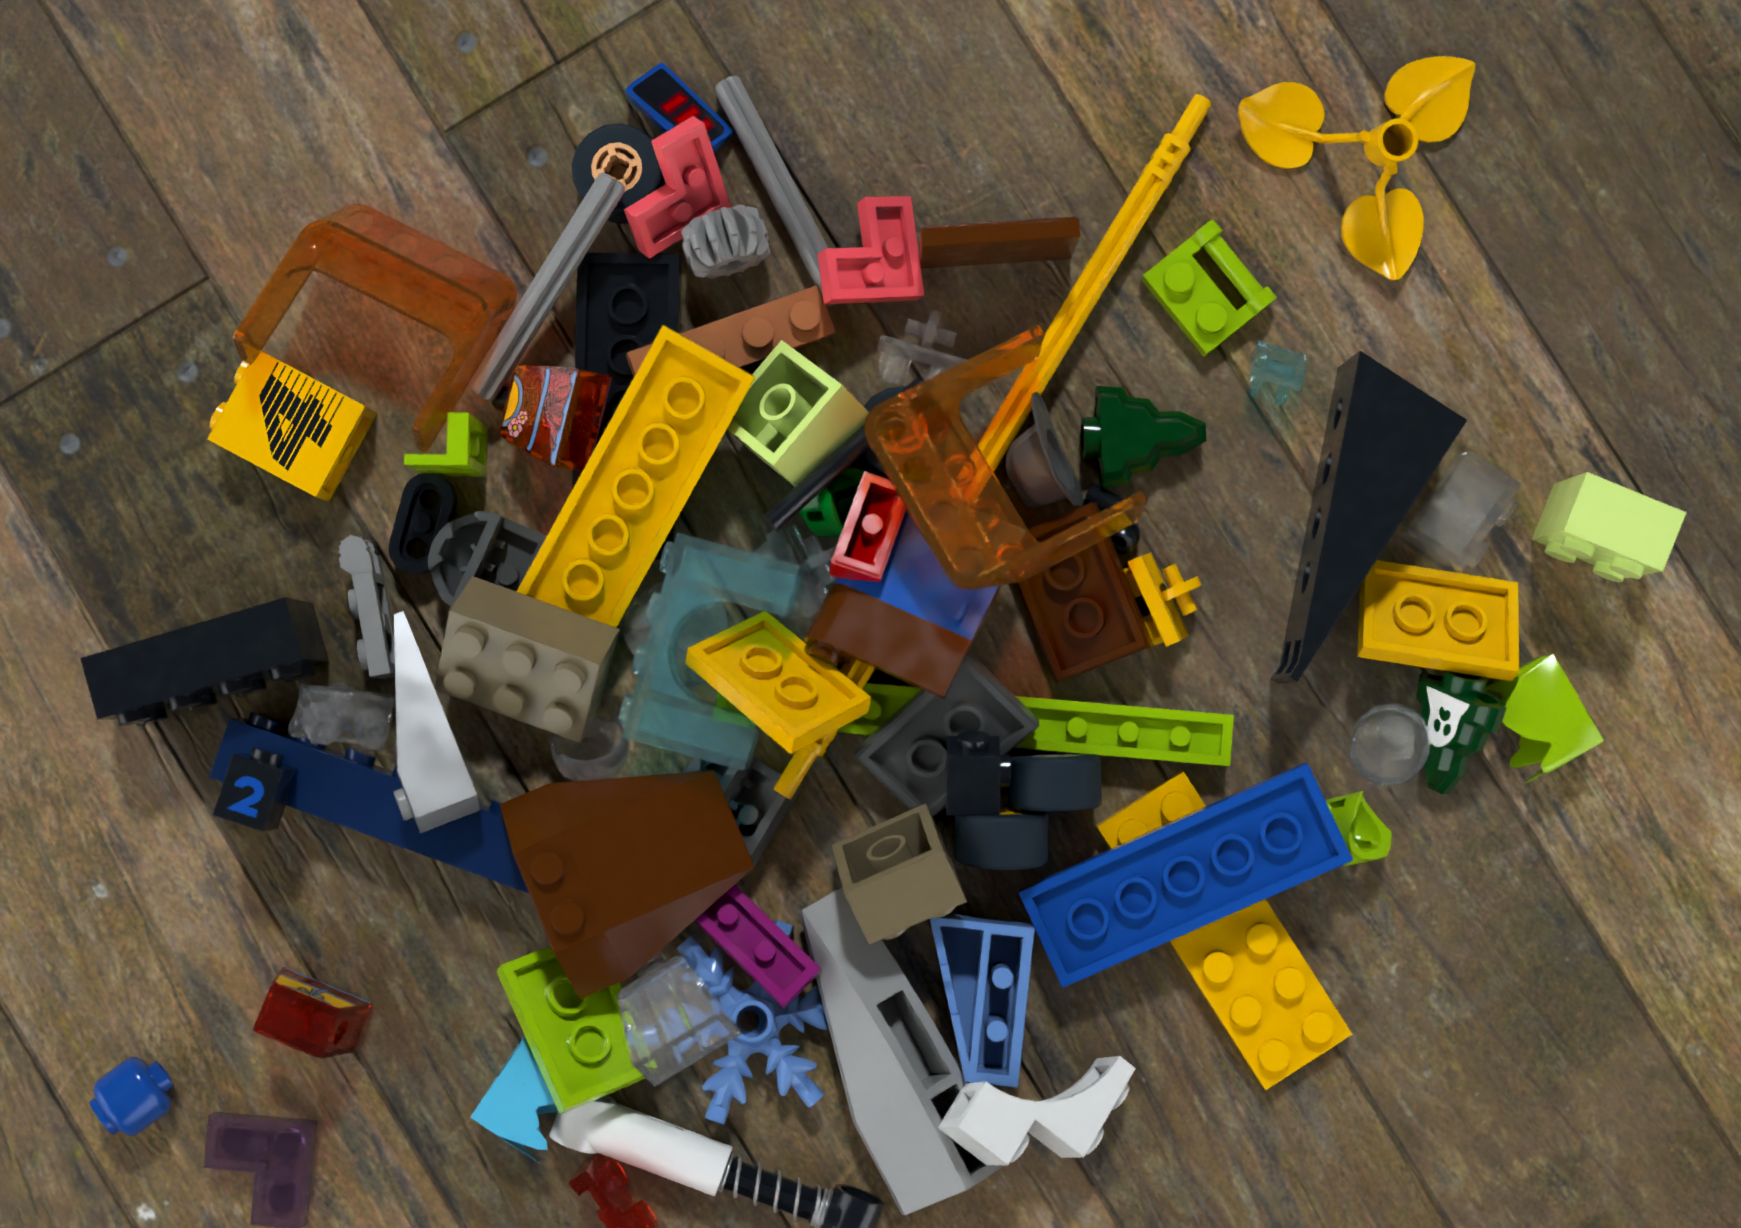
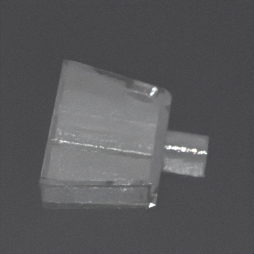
M659 951L637 971L639 979L622 988L617 996L632 1065L654 1086L659 1085L742 1034L737 1024L705 981L683 956H675L666 961L663 953Z

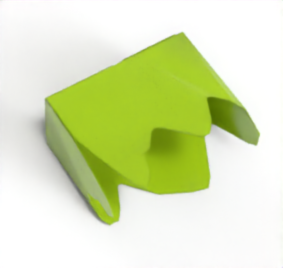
M1554 654L1535 657L1520 665L1519 673L1513 681L1493 679L1487 682L1485 690L1502 693L1501 701L1506 703L1507 709L1502 723L1521 735L1519 740L1520 748L1511 757L1509 767L1518 768L1542 762L1541 770L1530 777L1526 783L1536 779L1543 773H1549L1604 741Z

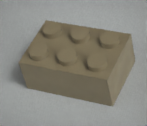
M472 576L449 610L434 688L438 692L581 743L601 705L620 629Z

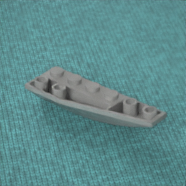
M839 887L799 910L810 957L821 968V972L816 976V981L852 1121L901 1215L910 1214L964 1192L1005 1166L985 1165L938 1129L954 1100L967 1082H965L962 1071L936 1025L882 939L870 945L868 944L844 895L843 887Z

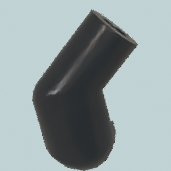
M1093 482L1083 499L1084 504L1082 506L1096 502L1116 552L1126 554L1132 551L1140 540V529L1133 504Z

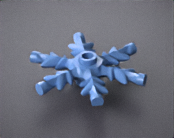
M775 920L774 923L791 938L794 926ZM692 935L676 949L695 970L685 972L683 978L691 983L709 987L700 996L718 997L721 1003V1010L717 1016L709 1019L700 1010L695 1009L696 1020L677 1012H670L668 1016L674 1026L646 1030L650 1050L653 1051L677 1045L675 1057L680 1059L687 1055L699 1042L702 1053L707 1050L713 1038L723 1039L727 1043L728 1055L712 1063L722 1069L712 1075L702 1085L703 1091L715 1090L705 1118L717 1123L725 1124L733 1097L742 1105L746 1103V1091L742 1075L748 1078H753V1075L745 1061L751 1054L758 1052L768 1057L766 1076L776 1069L777 1085L781 1096H786L790 1086H792L808 1108L813 1106L824 1096V1093L807 1076L806 1072L815 1070L817 1065L811 1060L793 1056L792 1054L800 1046L782 1045L779 1039V1032L783 1026L790 1023L797 1030L805 1033L803 1022L822 1030H829L818 985L813 987L800 1001L798 995L783 1009L755 980L748 989L740 990L732 985L735 972L734 967L724 974L723 957L719 947H714L709 957ZM746 1011H753L758 1017V1025L752 1031L743 1030L739 1023L740 1016Z

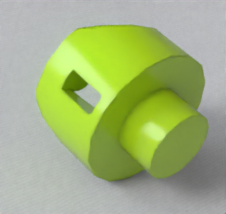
M1364 790L1326 800L1353 861L1343 866L1384 858L1391 849V830L1367 804L1363 797Z

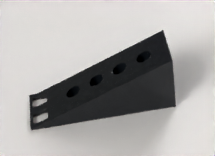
M1362 351L1356 353L1337 368L1280 665L1271 677V680L1277 684L1298 682L1467 422V419Z

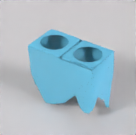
M524 1035L500 1071V1075L496 1077L470 1118L538 1163L525 1149L524 1145L538 1150H548L547 1140L541 1133L537 1115L558 1112Z

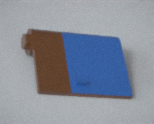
M892 477L888 479L913 487V492L881 581L873 582L836 577L804 641L811 647L808 652L809 655L834 667H837L839 662L850 663L852 658L945 699L1026 537V531L909 481Z

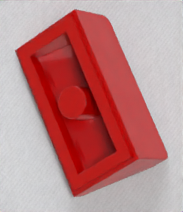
M864 471L831 559L829 575L842 579L881 581L910 501L913 487Z

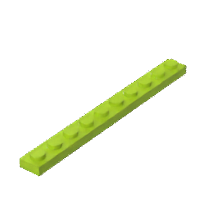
M866 683L862 690L871 696L868 713L839 728L837 732L871 735L916 695L921 688ZM717 692L715 722L756 725ZM1015 696L1039 719V727L1015 748L1230 766L1234 715Z

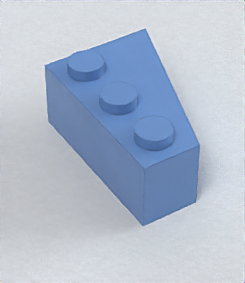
M952 913L940 918H930L965 1082L986 1081L991 1085L1018 1087L1034 926L1031 922Z

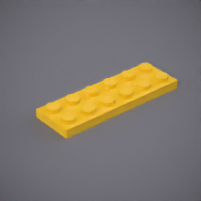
M662 325L516 592L617 628L756 377L669 327Z
M1180 771L1095 827L1111 849L1206 807L1184 771ZM1266 899L1169 941L1265 1090L1353 1035Z

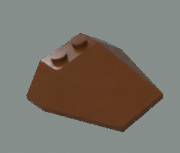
M714 770L549 783L500 804L513 855L552 950L579 999L629 979L755 867Z

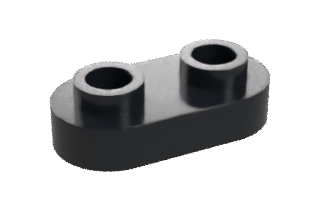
M421 473L411 478L404 487L389 541L390 558L402 571L416 575L431 572L428 569L431 545L439 531L448 522L453 521L457 506L456 490L444 477L435 473ZM431 491H437L440 496L438 506L434 509H427L424 505L425 496ZM423 540L427 547L426 553L423 557L415 559L411 554V546L415 541Z

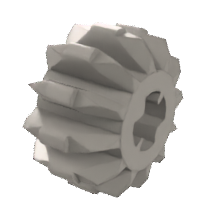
M739 204L732 208L723 206L720 210L707 211L706 215L693 218L681 231L685 257L688 264L691 265L695 276L710 279L724 275L729 277L731 274L744 272L749 267L758 266L770 254L768 244L770 239L765 222L761 219L758 209L754 207H746Z

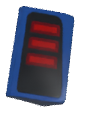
M663 62L636 79L624 90L627 99L663 134L692 116L704 122L714 154L735 133L727 123Z

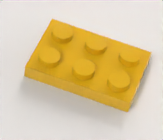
M1376 560L1360 585L1357 657L1513 681L1519 673L1518 582Z
M763 611L687 648L685 664L790 754L858 719L869 711L871 696L833 665L809 655L808 652L811 647L767 611Z

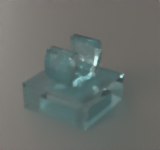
M1257 340L1250 357V396L1256 398L1262 384L1266 382L1275 383L1278 386L1275 404L1283 405L1288 398L1289 388L1299 391L1307 373L1306 355Z

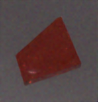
M595 1153L582 1162L569 1181L570 1186L579 1196L587 1190L590 1192L600 1207L596 1211L597 1216L607 1228H657L659 1226L656 1216L647 1203L643 1200L636 1202L625 1187L629 1180L616 1159L611 1157L606 1159L603 1154Z

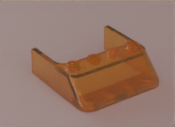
M349 204L308 224L299 233L234 332L233 341L241 361L252 365L313 271L322 273L441 333L453 345L454 356L412 426L416 449L427 453L447 421V412H452L469 385L471 378L514 311L517 303L516 287L512 280L503 273L369 206Z
M1039 325L878 404L870 410L865 419L864 434L870 448L944 574L953 585L964 590H978L1024 581L1139 521L1148 502L1142 491L1042 543L1038 542L1025 526L963 423L959 408L962 400L971 392L1038 359L1045 336Z

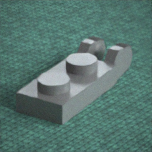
M350 534L349 537L340 541L338 553L341 554V557H339L340 567L351 574L354 589L348 591V603L353 618L355 620L359 619L363 639L357 641L359 661L364 670H369L370 677L379 679L395 677L394 625L381 557L377 555L379 550H377V545L373 544L372 540L367 541L362 536L358 537Z

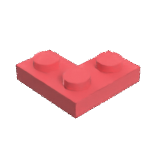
M694 116L651 141L666 184L624 209L638 250L649 259L682 239L681 231L693 218L706 215L707 211L720 210L723 206L732 208L705 124Z
M911 196L864 197L857 202L863 247L825 248L817 254L824 304L917 301L924 297L925 294Z

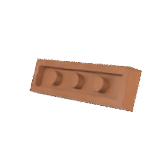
M816 285L680 334L743 369L764 361L781 340L793 349H798L829 338L836 333L826 304H824L819 286ZM652 344L627 352L626 359L633 377L636 375Z

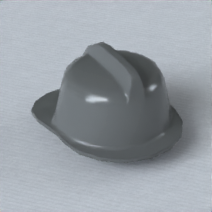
M1034 392L1032 394V409L1035 423L1011 443L1006 454L1008 477L1024 504L1030 508H1036L1064 499H1068L1073 505L1081 507L1084 501L1080 483L1069 460L1061 449L1051 417L1041 395L1038 392Z

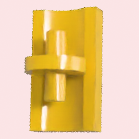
M1151 552L1128 561L1129 567L1124 569L1134 597L1137 598L1143 595L1151 613L1143 617L1153 644L1158 645L1164 642L1165 646L1168 647L1188 637V631L1173 598L1176 599L1183 616L1196 611L1197 608L1189 591L1202 585L1199 577L1196 576L1184 582L1175 563L1162 569L1170 586L1168 589Z

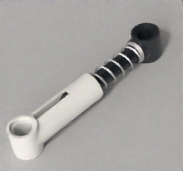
M608 1095L560 1115L557 1112L549 1134L550 1138L570 1149L590 1154L600 1153L715 1196L718 1190L722 1192L723 1189H727L733 1192L734 1198L743 1195L753 1199L754 1206L760 1202L773 1207L774 1213L783 1210L793 1214L794 1221L798 1220L799 1217L809 1220L808 1223H810L811 1227L814 1226V1228H876L884 1206V1202L880 1198L854 1186L837 1184L833 1191L832 1189L828 1190V1188L822 1189L819 1184L812 1188L801 1184L800 1177L794 1180L782 1177L779 1169L772 1173L762 1169L760 1162L754 1166L742 1162L741 1155L733 1158L734 1154L733 1152L731 1153L732 1146L620 1105Z

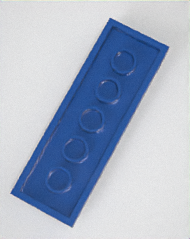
M1304 762L1019 889L1018 893L1062 988L1349 863L1353 859L1309 764Z

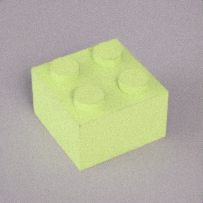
M781 340L752 374L756 378L727 430L747 449L796 487L868 422L872 415L842 384Z
M1586 472L1554 483L1532 540L1546 545L1544 552L1553 558L1569 563H1574L1577 558L1594 565L1592 572L1602 578L1615 582H1623L1624 578L1641 579L1642 575L1664 571L1687 512Z

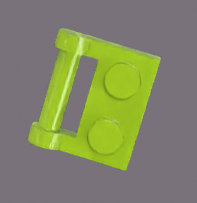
M1214 219L1202 226L1189 239L1141 277V281L1203 357L1208 355L1277 299L1268 286L1264 289L1222 239L1220 234L1223 230ZM1203 248L1246 299L1247 303L1238 310L1234 308L1193 257Z

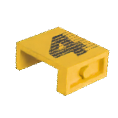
M256 349L252 358H245L238 367L234 377V383L237 385L229 400L222 402L214 411L209 424L212 431L207 440L299 489L329 502L377 413L263 351Z

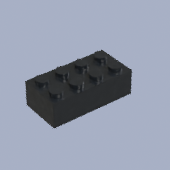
M286 597L80 658L97 720H117L119 727L136 724L139 727L168 719L166 712L168 709L170 712L182 709L190 712L217 704L216 695L218 694L221 697L235 694L236 697L254 694L266 690L265 681L269 679L271 681L285 679V682H292L316 675L314 666L329 662L313 603Z

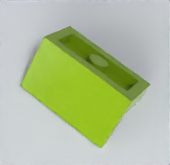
M447 412V454H404V465L419 473H435L442 477H487L488 427L470 413Z

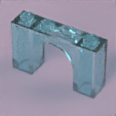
M677 533L675 542L667 541L659 567L660 572L666 573L661 593L654 592L652 594L646 613V622L652 624L647 644H639L632 665V673L639 674L634 694L627 693L625 695L619 713L618 723L625 725L622 738L741 771L750 769L761 728L741 711L709 703L695 695L687 687L677 666V642L688 620L701 609L716 603L732 602L780 616L791 617L805 567Z

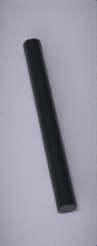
M915 378L763 516L766 522L775 531L780 530L930 394L927 386L920 379Z

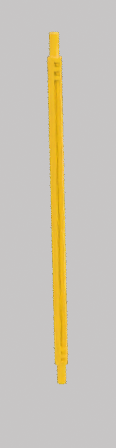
M1195 94L1172 133L1164 134L1160 145L1150 157L1151 160L1144 167L1140 178L952 485L946 498L973 508L1032 410V394L1038 392L1041 395L1163 192L1170 185L1174 174L1181 167L1183 159L1190 152L1191 148L1188 144L1212 106V103L1206 97ZM852 658L850 663H844L840 672L863 689L875 668ZM837 730L796 751L773 790L791 800L816 757L822 758L828 745L835 738Z

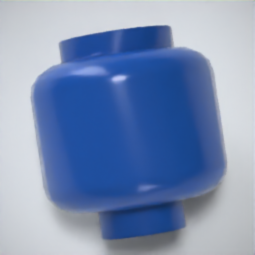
M130 1057L95 1082L93 1089L95 1098L90 1100L89 1103L99 1121L111 1134L114 1135L120 1131L128 1136H134L170 1110L171 1099L167 1090L174 1086V1082L157 1060L148 1065L138 1057Z

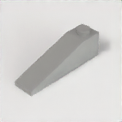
M404 611L394 614L397 771L402 788L393 791L403 820L406 821L414 818L419 832L423 833L480 811L476 790Z

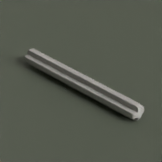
M730 76L715 86L716 95L815 285L819 286L823 297L817 254L828 248L742 81L738 76ZM826 304V305H827V306H834V305H837V304Z
M601 173L597 176L471 378L469 388L479 397L488 401L496 399L625 193L624 185L610 175Z

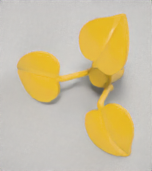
M1434 56L1415 60L1404 65L1392 75L1384 93L1387 107L1400 117L1380 124L1369 132L1318 133L1317 131L1324 121L1322 102L1312 89L1296 82L1273 84L1254 95L1242 99L1238 106L1239 124L1246 142L1254 153L1269 165L1281 169L1298 168L1308 163L1313 153V142L1321 144L1363 143L1367 158L1373 164L1383 167L1384 171L1375 185V196L1362 195L1357 197L1346 208L1341 222V236L1348 252L1357 261L1388 280H1399L1407 272L1417 255L1423 235L1424 216L1419 200L1410 190L1398 188L1385 194L1386 185L1391 176L1398 172L1397 163L1410 158L1414 154L1418 141L1426 143L1440 142L1451 137L1461 127L1469 106L1470 88L1476 64L1471 60L1458 57Z

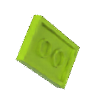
M551 946L499 966L496 971L560 1115L653 1076L659 1070L620 983L579 999Z

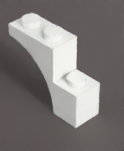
M1121 1056L1096 1058L1090 1069L1074 1085L1058 1095L1041 1101H1031L1011 1096L998 1090L986 1081L966 1083L938 1126V1129L985 1165H1009L1010 1162L1017 1160L1028 1145V1132L1061 1158L1085 1157L1102 1140L1104 1135L1102 1126L1111 1110L1119 1107L1125 1100L1130 1088L1127 1083L1136 1068Z

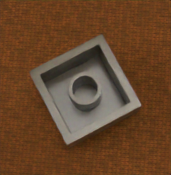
M926 803L832 844L844 895L869 945L881 939L887 940L898 937L907 928L929 918L943 917L952 912L956 906L967 902L950 854Z

